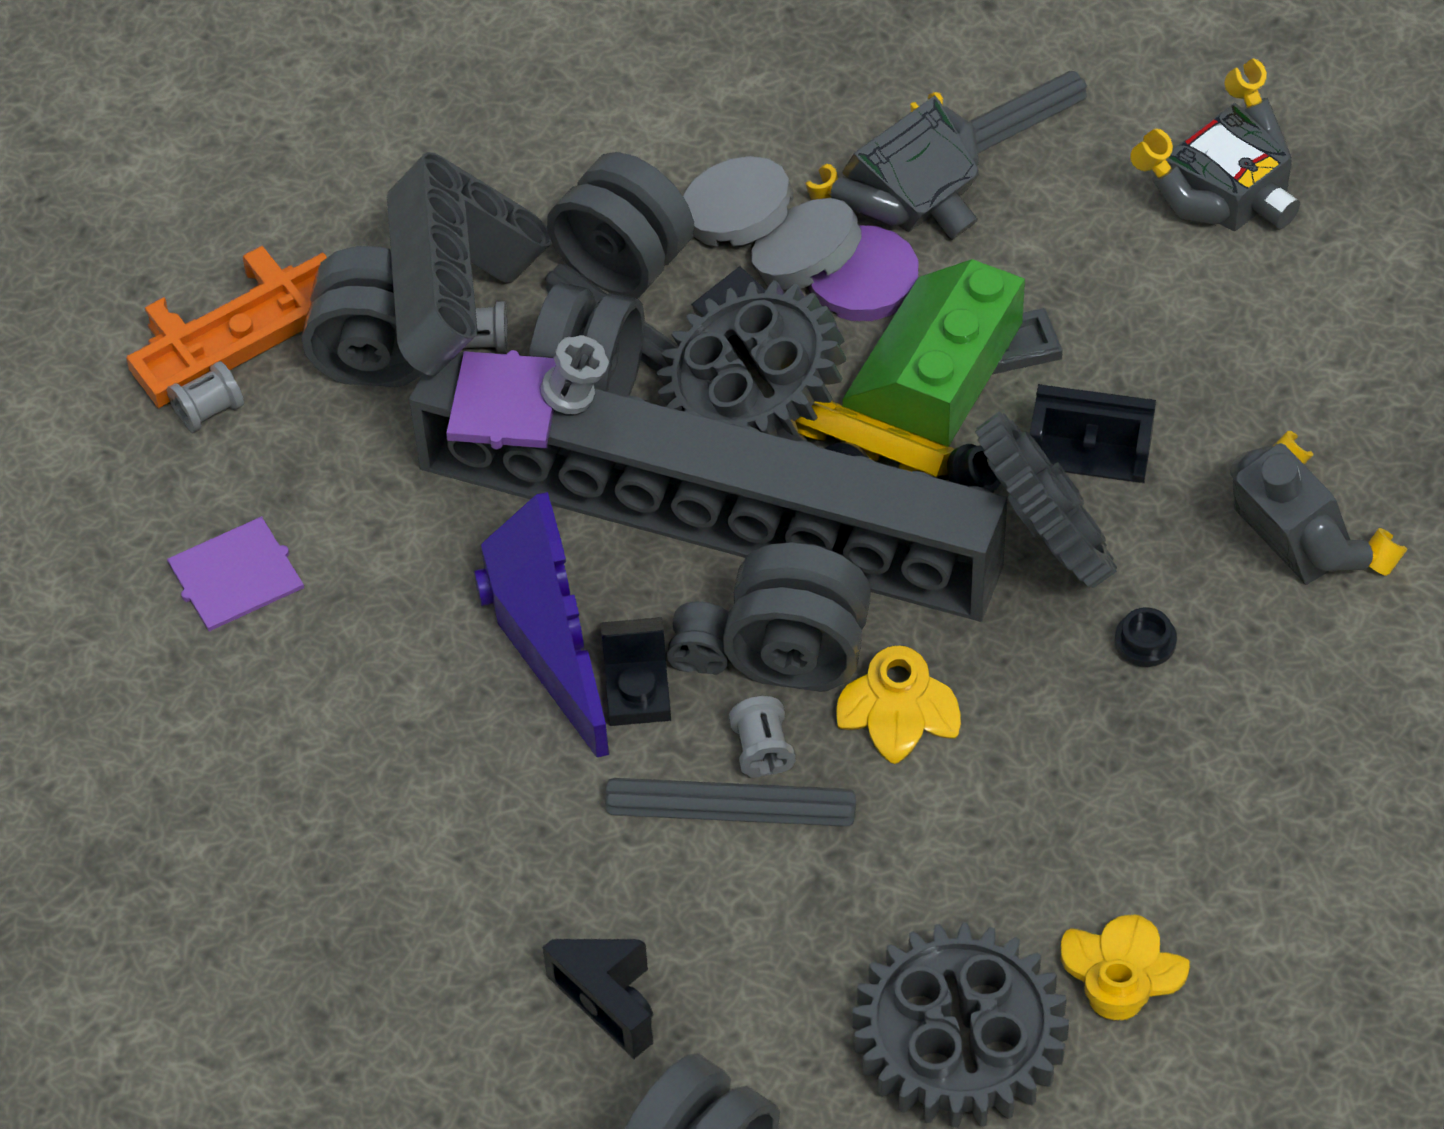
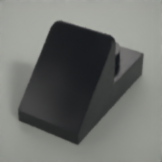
M662 617L601 622L609 725L618 726L671 721Z
M552 939L543 946L546 976L633 1059L637 1058L653 1044L651 1021L653 1011L643 995L634 987L629 986L648 970L646 944L642 940Z

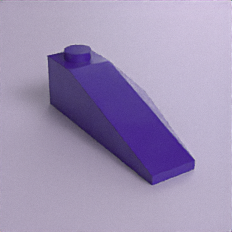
M548 492L536 494L481 544L484 568L474 570L481 606L493 604L498 625L597 758L609 755L606 722L588 650L581 651V649H584L579 611L575 595H570L564 565L566 558Z

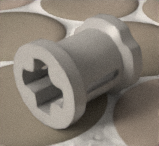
M497 301L494 307L476 308L477 335L464 348L495 347L498 353H506L508 343L506 302Z
M584 335L565 337L558 343L554 354L555 367L551 368L544 375L540 386L541 395L545 402L554 410L564 414H578L584 412L591 405L595 395L594 383L598 382L605 375L609 360L605 355L603 346L596 340ZM586 354L588 358L582 370L578 369L577 367L582 355ZM569 380L571 385L567 394L563 396L561 391L565 382Z
M221 361L210 366V372L183 386L174 383L167 387V394L175 413L191 433L201 429V422L229 407L235 410L244 405V399L238 384L230 370Z
M771 696L751 697L739 702L729 713L730 726L735 733L739 734L743 752L739 757L741 772L747 774L750 778L783 773L790 770L796 762L794 748L785 741L781 725L785 719V711L779 699Z

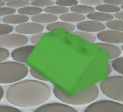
M973 259L918 277L843 397V406L949 447L1022 325L1025 278Z

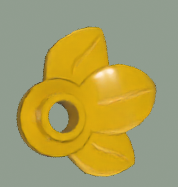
M890 646L879 651L872 658L867 674L847 684L837 702L836 716L838 728L855 730L868 727L869 735L875 748L882 757L893 764L899 763L913 751L921 739L923 731L942 738H956L960 730L961 713L957 698L952 689L930 677L925 659L917 651L906 646ZM901 666L908 670L910 677L904 682L897 683L888 677L887 672L892 667Z
M1131 914L1116 917L1105 926L1102 935L1070 928L1064 933L1061 941V961L1064 969L1084 982V991L1092 1009L1107 1019L1125 1020L1134 1017L1141 1010V1007L1147 1003L1149 997L1173 994L1185 984L1188 978L1190 960L1180 955L1160 952V936L1157 927L1140 915Z

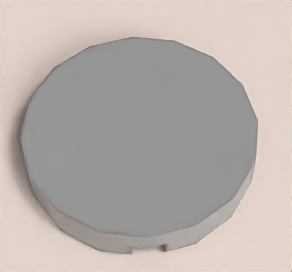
M747 156L728 159L708 168L691 182L683 194V198L688 203L694 220L693 237L706 245L718 246L716 240H730L732 246H739L767 236L783 223L789 213L787 205L790 201L793 203L794 193L789 178L782 166L768 158Z
M833 198L810 200L789 209V213L783 223L767 236L756 240L752 248V264L768 286L774 280L778 281L782 290H788L793 284L798 285L799 288H804L815 283L811 276L823 270L829 276L838 271L853 256L862 238L861 228L854 211L845 201Z

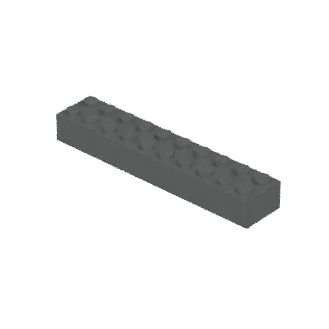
M464 352L458 353L436 376L422 374L409 398L420 470L526 499H531L536 494L548 492L552 506L746 558L749 553L771 544L793 542L820 546L843 555L858 566L871 584L872 593L979 622L983 621L1004 566L1007 497L992 493L982 487L960 485L934 478L921 471L911 472L877 463L864 456L846 455L817 447L807 441H793L760 432L750 426H736L703 417L693 411H679L646 402L639 397L622 396L595 389L593 401L584 412L564 414L554 410L547 448L503 445L500 449H493L491 444L447 441L446 432ZM569 381L565 382L561 391L563 396L567 394L571 385Z

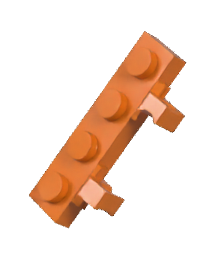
M260 246L243 255L246 277L256 279L258 286L186 324L177 313H169L165 297L144 307L149 316L150 323L148 327L155 337L148 340L149 345L126 356L129 371L157 408H160L170 403L167 387L174 383L183 386L210 372V366L218 361L223 362L231 370L302 332L311 306L310 297L314 279L321 262L327 256L321 253L296 267L289 265L281 269L266 249Z

